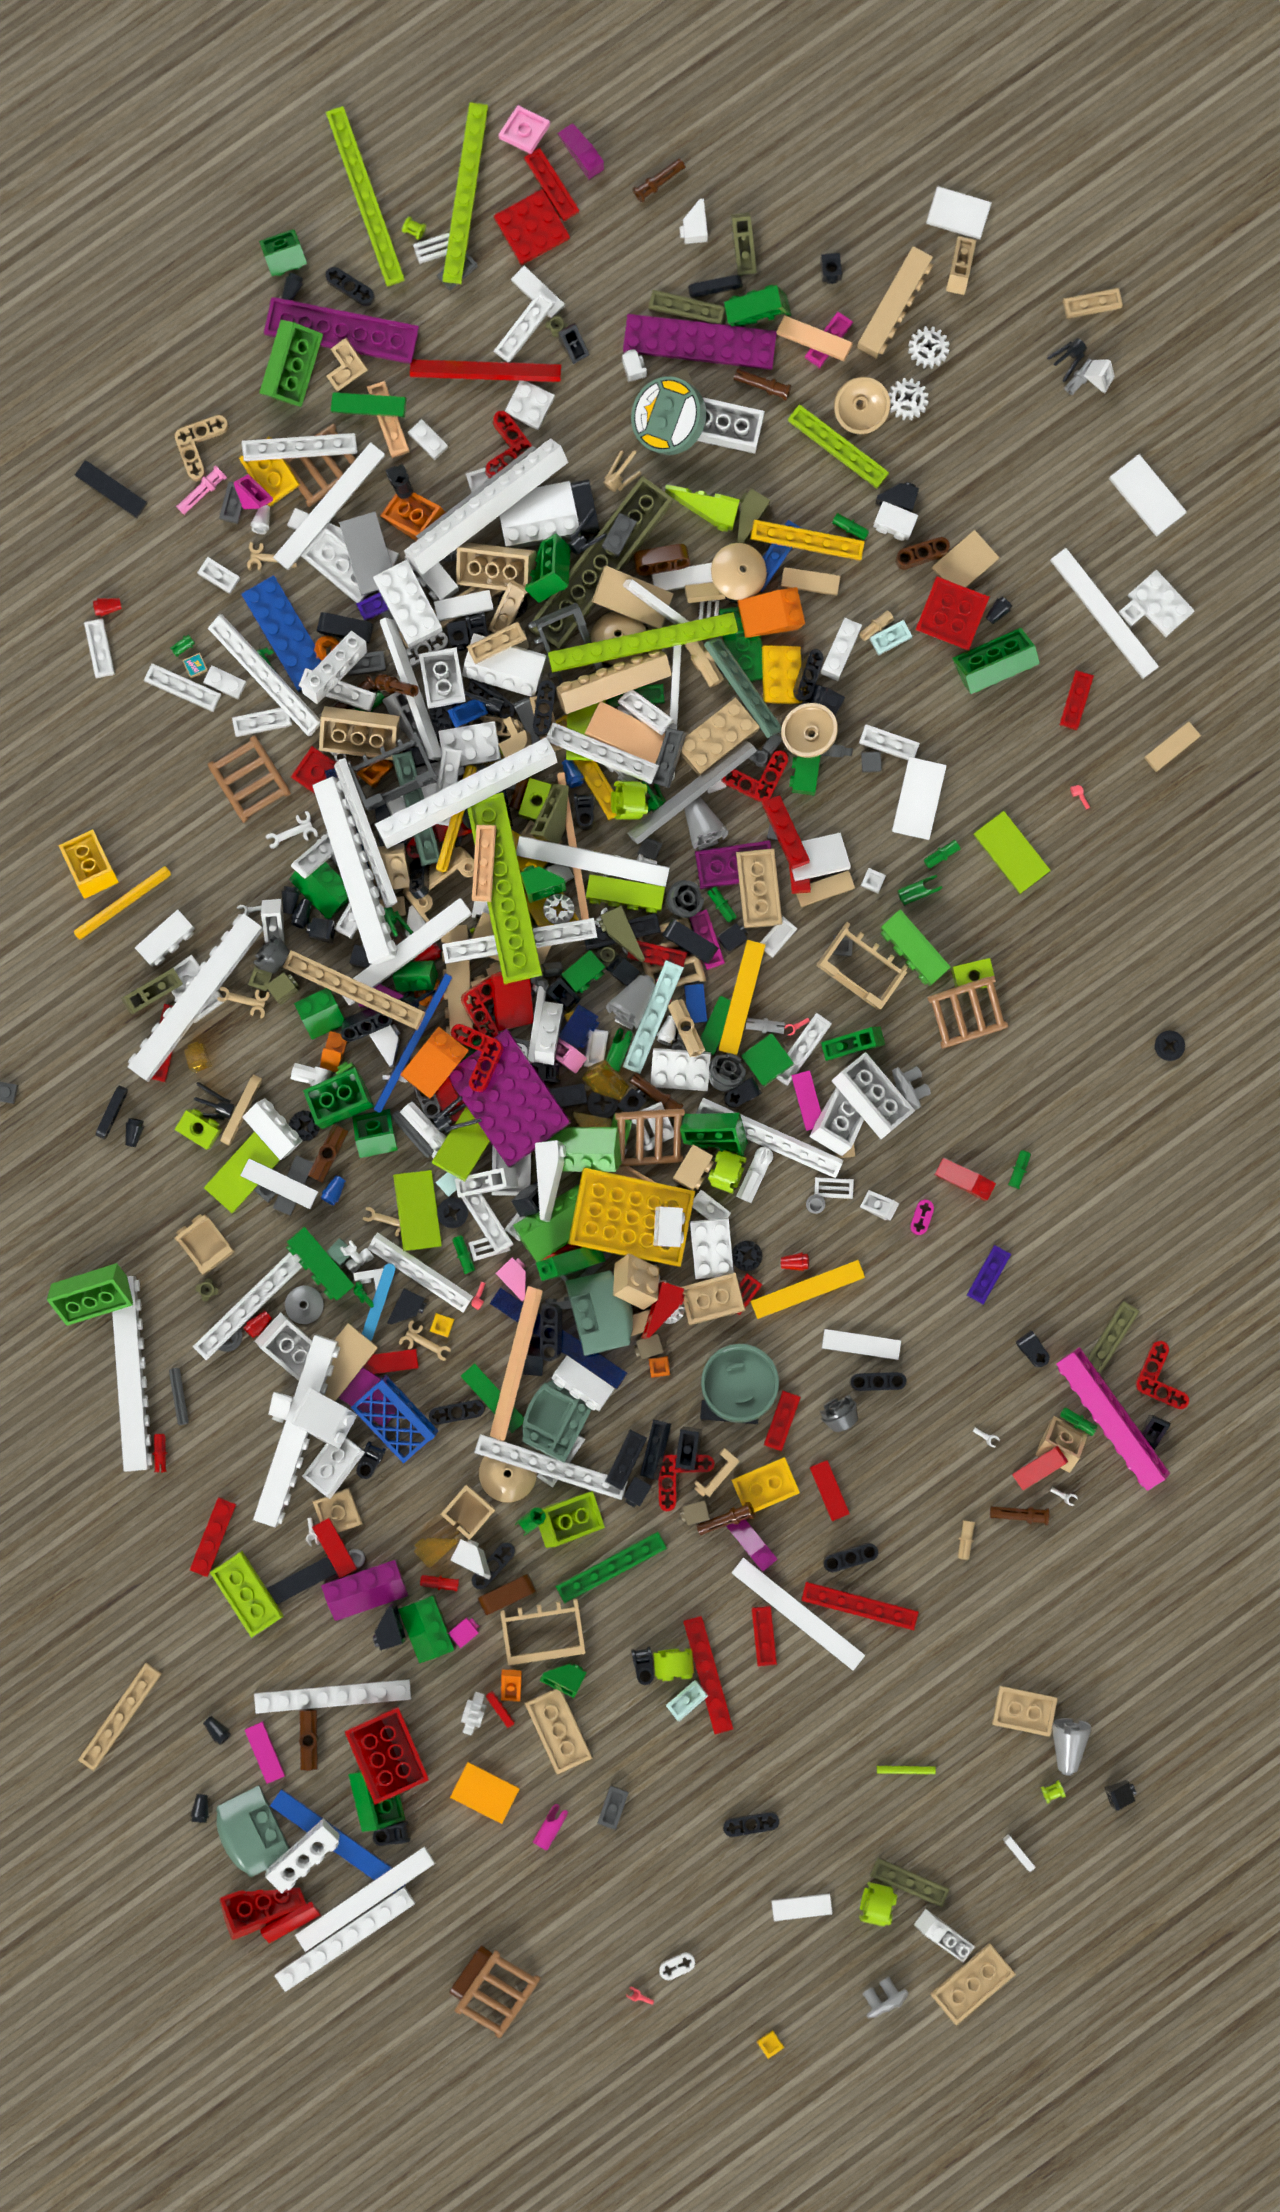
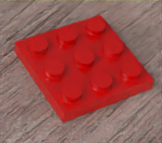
M543 189L493 215L494 220L521 266L570 239L568 232Z
M937 576L916 631L968 651L990 597Z

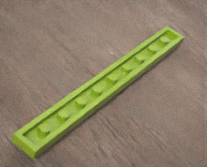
M469 102L443 282L462 284L488 113V105Z
M342 106L327 111L326 115L386 286L403 282L405 280L345 109Z
M734 612L556 650L548 652V658L552 672L733 634L738 632Z

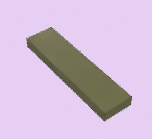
M652 290L648 310L699 322L722 325L725 306Z
M1122 1301L1087 1357L1099 1374L1104 1370L1140 1312L1125 1301Z
M877 1857L870 1876L940 1907H943L950 1890L943 1885Z

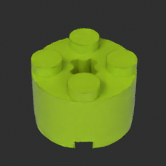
M616 781L613 785L616 786V790L611 792L612 813L617 815L615 819H641L643 814L648 812V805L645 803L647 785L642 784L640 781Z
M718 1151L715 1162H717L715 1170L711 1169L708 1180H710L711 1186L734 1194L733 1187L737 1188L744 1171L741 1165L742 1162L746 1163V1158L729 1151Z
M685 1648L683 1652L679 1649L660 1650L658 1653L653 1652L655 1676L657 1679L672 1681L674 1677H681V1679L693 1678L692 1649Z
M868 1882L869 1889H864L861 1898L860 1910H863V1916L859 1915L860 1921L883 1927L890 1925L893 1916L891 1909L896 1904L897 1894H894L892 1887Z

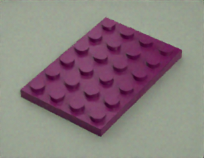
M505 1029L494 1038L502 1042L504 1050L485 1091L476 1092L469 1086L470 1077L481 1055V1052L478 1050L458 1064L449 1075V1079L458 1094L463 1097L462 1100L474 1118H482V1122L478 1124L506 1165L512 1167L535 1150V1143L546 1142L569 1125L571 1121L509 1030ZM496 1044L490 1046L492 1053L498 1050ZM486 1054V1056H485V1057H489V1058H491V1059H493V1060H494V1058H495V1057H493V1056H491V1055H488V1054ZM486 1060L482 1063L484 1071H488L491 1068L490 1061ZM478 1072V1074L481 1075V1078L482 1076H487L486 1074ZM475 1080L474 1082L477 1085V1087L482 1086L483 1084L480 1082V1080Z

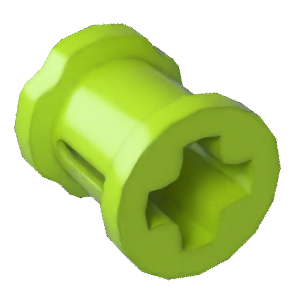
M410 216L407 217L402 227L403 233L408 232L415 236L417 240L422 238L426 230V224H419L413 221Z
M1059 1780L1048 1787H1041L1047 1804L1058 1797H1066Z

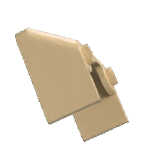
M456 847L453 849L446 872L436 870L437 863L431 864L429 869V891L457 870L464 877H473L474 859L464 848ZM409 887L403 888L406 899L416 909L425 923L429 922L430 920L426 917L425 913L433 905L430 895L427 893L423 898L415 899L409 891Z

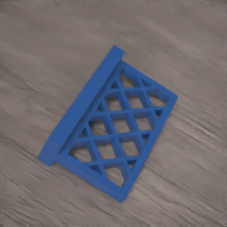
M387 1375L381 1378L376 1385L351 1406L354 1412L403 1464L428 1441H431L439 1431ZM376 1389H379L384 1394L383 1400H373V1392ZM361 1403H370V1413L362 1412L358 1406ZM373 1403L383 1404V1413H373ZM386 1405H394L397 1408V1414H386ZM373 1417H383V1427L375 1426ZM386 1417L397 1418L396 1427H386ZM400 1418L407 1419L410 1422V1428H400ZM386 1431H396V1441L389 1440L386 1437ZM399 1431L410 1432V1442L399 1441ZM413 1432L420 1433L425 1439L422 1442H413ZM399 1445H410L409 1453L406 1456L399 1451Z

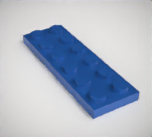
M273 575L241 595L296 689L300 692L302 688L299 687L305 668L313 671L322 660L316 658L314 642Z

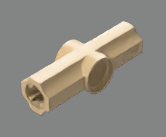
M702 640L685 644L694 666L698 671L700 670L709 688L718 685L724 680Z
M683 999L671 1002L668 1005V1009L689 1056L696 1057L701 1055L705 1048ZM686 1025L691 1026L690 1030L688 1031L682 1030V1028Z

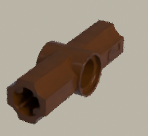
M333 1124L323 1146L319 1149V1154L308 1176L321 1183L324 1182L349 1131ZM330 1148L333 1150V1156L326 1159L323 1153L326 1149Z
M313 1709L300 1710L301 1770L305 1771L318 1770L317 1710ZM305 1735L313 1737L314 1743L312 1745H307L304 1742Z

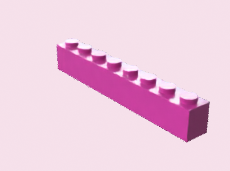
M1078 1347L1063 1357L1056 1364L1059 1372L1067 1378L1071 1389L1077 1392L1082 1404L1092 1413L1094 1421L1099 1423L1104 1435L1114 1444L1116 1452L1122 1455L1129 1470L1133 1471L1137 1476L1139 1484L1148 1491L1164 1481L1170 1475V1472L1082 1349Z

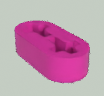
M921 1200L917 1204L910 1224L913 1234L923 1235L927 1231L934 1211L931 1201ZM927 1203L930 1211H926L923 1217L921 1216L922 1209L920 1205L923 1206ZM921 1218L923 1219L922 1226H924V1230L921 1229L917 1232L914 1224H918Z

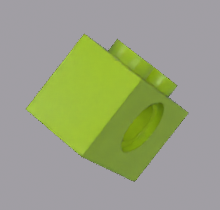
M529 778L519 811L520 818L536 822L552 788V784ZM535 797H540L543 800L538 806L532 804V800Z
M990 958L951 968L955 987L973 982L969 978L970 972H976L979 976L978 980L994 975Z
M195 1108L193 1110H186L174 1130L206 1150L211 1149L222 1131L219 1123L211 1118L207 1120L202 1116L203 1113ZM198 1122L203 1125L204 1129L202 1133H199L196 1130V1124Z

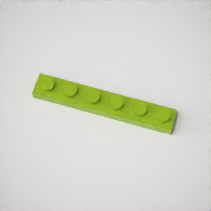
M800 404L788 418V422L876 489L889 475L887 470Z

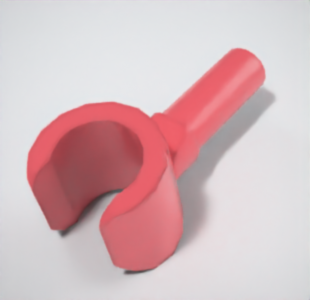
M1082 786L1070 787L1072 796L1079 795L1085 808H1090L1084 797Z
M806 1018L794 1025L788 1024L784 1029L789 1026L793 1027V1032L788 1034L792 1036L796 1033L797 1029L809 1023L810 1020Z
M484 1282L480 1283L478 1292L471 1302L472 1307L477 1310L484 1303L480 1299L486 1284Z
M629 1987L634 1991V1994L632 1996L626 1995V1997L632 2001L642 2000L653 2005L654 2000L643 1996L636 1988Z

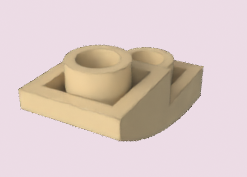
M500 962L489 965L490 968L486 969L488 977L480 975L473 978L474 981L470 982L471 986L474 987L491 975L501 971Z

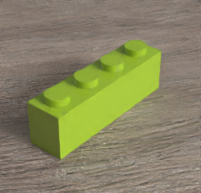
M589 875L586 900L596 905L604 902L614 908L622 905L627 906L628 910L638 911V908L646 909L647 913L657 914V911L661 912L665 887Z

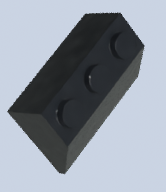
M396 1602L388 1606L373 1636L375 1647H379L380 1651L401 1645L407 1640Z

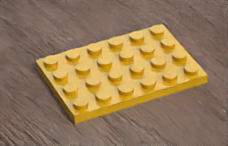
M583 1168L568 1244L624 1256L631 1254L643 1260L681 1267L695 1191ZM656 1207L683 1208L685 1222L682 1224L681 1230L684 1233L681 1247L653 1246Z

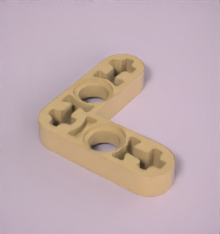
M221 415L213 416L176 431L175 440L191 480L199 482L202 480L201 478L205 477V469L195 444L225 433L228 430V423L225 417ZM217 421L224 423L221 429L216 426ZM207 424H210L211 427H213V432H210V428ZM205 427L207 432L205 435L199 436L196 433L197 429ZM190 430H193V434L195 436L194 439L192 438ZM181 434H185V436H188L186 437L187 441L183 442V440L180 439ZM192 450L195 452V457L190 460L186 459L185 453ZM195 463L198 471H200L199 476H195V474H192L194 473V469L192 465L188 466V464Z

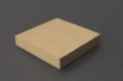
M350 1488L334 1493L331 1499L325 1496L312 1501L319 1521L322 1522L330 1517L338 1533L363 1524Z

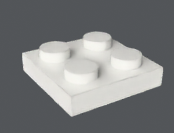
M520 381L505 412L511 418L539 430L555 395L531 383Z

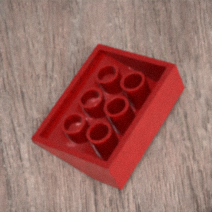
M399 1707L392 1708L344 1731L375 1805L429 1780Z

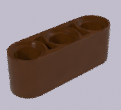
M938 537L904 548L897 554L896 565L898 568L906 570L943 558L949 551L950 542L945 537ZM937 544H942V545H944V546H945V550H944V551H939V550H937L936 545H937ZM925 550L928 555L921 557L918 551ZM905 555L910 561L904 563L900 560V557Z
M685 544L640 550L633 556L636 572L640 576L680 570L690 565L689 553Z
M526 1574L478 1597V1600L487 1616L536 1592V1589L529 1574Z
M481 1945L453 1984L449 1993L461 2001L493 1953Z

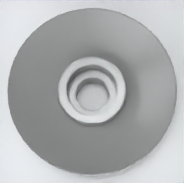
M310 1286L294 1288L285 1300L287 1315L299 1324H309L316 1321L322 1314L324 1307L321 1294ZM302 1301L307 1303V1307L304 1309L300 1307Z

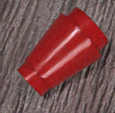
M97 598V600L93 601L95 616L100 615L102 617L122 609L119 598Z
M801 1252L781 1257V1268L798 1271L809 1269V1256Z
M263 1311L245 1322L246 1325L243 1328L254 1339L262 1333L272 1318L266 1311Z

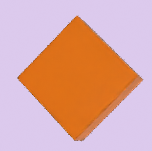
M668 1356L649 1358L651 1378L670 1375Z

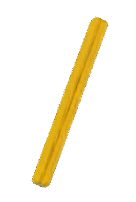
M472 765L466 766L463 779L476 773L477 768ZM465 810L451 816L436 866V870L440 872H446Z
M166 866L162 867L75 929L74 934L79 940L83 939L170 877L171 872Z

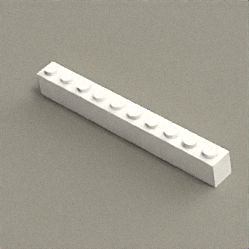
M552 439L544 442L534 452L514 465L513 468L501 475L492 484L485 487L483 491L455 510L453 514L441 521L423 537L412 543L404 550L411 566L423 575L566 465L568 461L561 445Z
M544 738L376 823L377 831L388 849L557 763L555 752L548 739Z
M330 777L314 784V792L368 961L371 964L378 965L397 957L395 952L397 948L394 941L391 940L389 934L391 929L384 918L385 910L379 903V892L372 881L374 876L368 868V858L362 850V841L356 831V825L339 779Z
M244 913L242 916H237L233 921L232 925L234 926L230 932L226 931L221 938V944L211 950L209 954L211 957L207 962L204 961L199 966V973L195 978H190L184 993L180 992L174 1000L176 1002L175 1005L165 1011L163 1021L153 1027L151 1031L153 1034L149 1039H144L138 1054L134 1053L129 1059L128 1068L147 1082L152 1079L262 933L263 928Z
M127 1276L133 1306L112 1312L124 1472L148 1470L150 1465L153 1464L152 1454H149L148 1446H151V1435L147 1434L150 1418L149 1415H146L145 1408L148 1407V1396L144 1394V1388H147V1378L143 1376L146 1362L141 1352V1349H144V1339L140 1338L143 1322L142 1318H139L141 1300L137 1297V1291H140V1282L136 1280V1276Z
M314 1335L253 1519L254 1521L277 1527L284 1520L285 1513L283 1509L290 1502L291 1494H289L291 1487L295 1486L297 1481L295 1473L297 1468H301L304 1459L301 1455L303 1450L307 1449L310 1439H307L309 1433L291 1422L309 1388L325 1395L328 1384L325 1383L327 1376H331L334 1365H331L333 1358H337L340 1351L338 1341Z

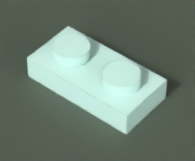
M904 620L870 637V641L879 656L911 639L912 635Z
M694 1680L672 1699L666 1707L677 1721H681L706 1699L708 1694L698 1681Z

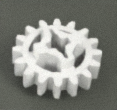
M926 326L924 332L918 329L917 335L913 334L911 337L913 341H909L908 346L911 348H909L908 353L913 354L911 360L917 359L916 365L918 366L922 363L924 369L927 365L933 369L935 363L937 366H940V360L945 361V355L949 353V349H947L949 342H944L947 336L940 335L942 330L934 332L935 327L928 331ZM921 338H923V342H922V343H918V345H916L917 342H918ZM941 350L940 354L934 357L935 353Z
M903 378L902 384L896 381V387L891 386L890 391L892 393H888L891 399L890 406L892 405L890 412L896 411L895 417L902 415V420H905L906 416H909L910 420H913V415L920 417V411L925 412L926 408L924 406L928 405V401L925 400L928 398V393H923L925 386L920 388V381L914 384L913 378L910 379V382ZM899 393L900 399L896 402L895 396ZM918 397H920V404L917 406V402L915 400H917Z
M475 1692L473 1700H467L461 1722L465 1723L463 1733L472 1736L474 1728H480L486 1705L482 1704L484 1694Z

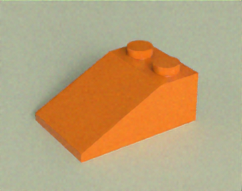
M413 492L406 499H401L395 494L380 517L417 541L416 536L446 512L441 506Z
M797 587L780 589L737 601L745 638L799 630L805 624Z
M438 1027L400 1075L431 1099L469 1050Z

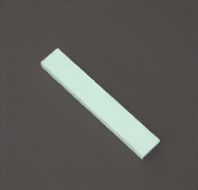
M667 960L665 961L623 1064L624 1068L639 1074L641 1073L684 967Z

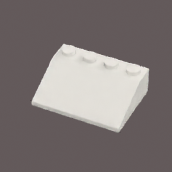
M570 481L536 487L499 515L505 546L509 548L520 549L540 545L543 540L556 533L563 540L570 539V536L579 527Z

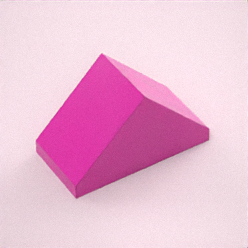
M249 474L234 482L243 509H259L273 501V497Z

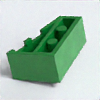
M768 285L760 291L752 290L747 292V295L741 297L733 296L729 298V301L724 302L728 324L731 326L741 327L756 324L757 320L767 317L770 321L774 320V316L785 314L787 317L792 316L787 294L777 285Z
M556 533L541 542L535 558L537 562L535 570L533 569L530 572L532 579L530 584L525 586V590L538 603L569 586L570 548Z
M740 1113L684 1114L680 1127L684 1144L695 1145L708 1149L709 1146L718 1148L721 1152L727 1150L744 1156L748 1141Z

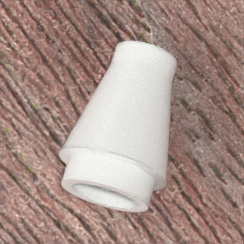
M268 505L257 510L251 523L253 532L266 534L267 530H269L270 507Z
M672 1016L667 1017L657 1034V1041L669 1046L672 1045V1042H675L677 1029Z

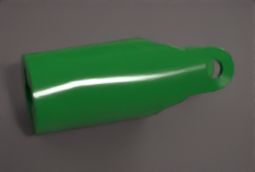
M937 875L897 890L903 906L941 890L942 886L931 890L924 887L927 882L935 879Z
M622 1028L617 1029L603 1065L604 1068L618 1073L633 1036L632 1031L628 1030L621 1041L624 1033Z
M533 1508L521 1517L515 1525L520 1524L525 1531L524 1535H527L544 1523L546 1514L545 1512L541 1513L543 1511L541 1508Z

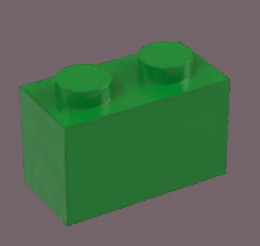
M821 755L810 758L793 757L792 768L795 769L794 776H790L789 787H792V793L815 795Z
M589 950L562 973L561 976L576 994L578 992L584 993L590 987L589 983L595 979L597 981L605 974L603 972L605 966Z
M434 961L408 962L393 974L397 992L434 990L438 977Z

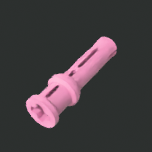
M217 466L213 467L214 470L210 474L201 478V483L176 506L183 515L209 491H214L215 486L222 480L227 479Z

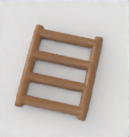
M332 424L315 436L338 434L335 431L337 430L336 426ZM343 454L351 465L356 460L353 454ZM330 455L322 456L337 477L329 485L309 457H299L322 488V490L314 495L311 494L290 465V462L296 458H284L300 483L298 489L307 501L305 502L308 507L324 498L343 475V472Z
M255 735L250 738L248 743L214 763L212 761L207 764L243 823L249 820V816L282 796L286 797L291 794ZM255 748L260 757L224 779L219 769ZM262 764H265L270 773L234 795L229 785ZM275 780L280 788L279 790L248 809L243 810L238 802L239 800L270 781Z
M994 975L927 997L929 1003H932L942 1038V1042H940L942 1049L1008 1027V1023L1003 1019L994 982L996 981ZM987 986L996 1019V1024L987 1027L976 993V989ZM964 992L969 993L978 1025V1030L969 1033L967 1032L957 996ZM949 997L960 1032L959 1036L949 1038L939 1002Z
M666 1109L615 1113V1119L618 1120L617 1127L622 1161L620 1166L683 1162L680 1127L685 1110ZM663 1117H674L673 1155L662 1156ZM655 1118V1157H643L644 1119ZM636 1119V1158L625 1159V1120Z
M494 1951L459 2002L455 2012L467 2015L495 2032L498 2038H501L541 1978L536 1975L534 1977L500 1957L501 1954L498 1951ZM495 1963L529 1983L525 1990L521 1993L490 1974L489 1972ZM486 1980L516 1998L517 2001L512 2009L478 1990L482 1982ZM473 1996L506 2016L500 2026L467 2007Z

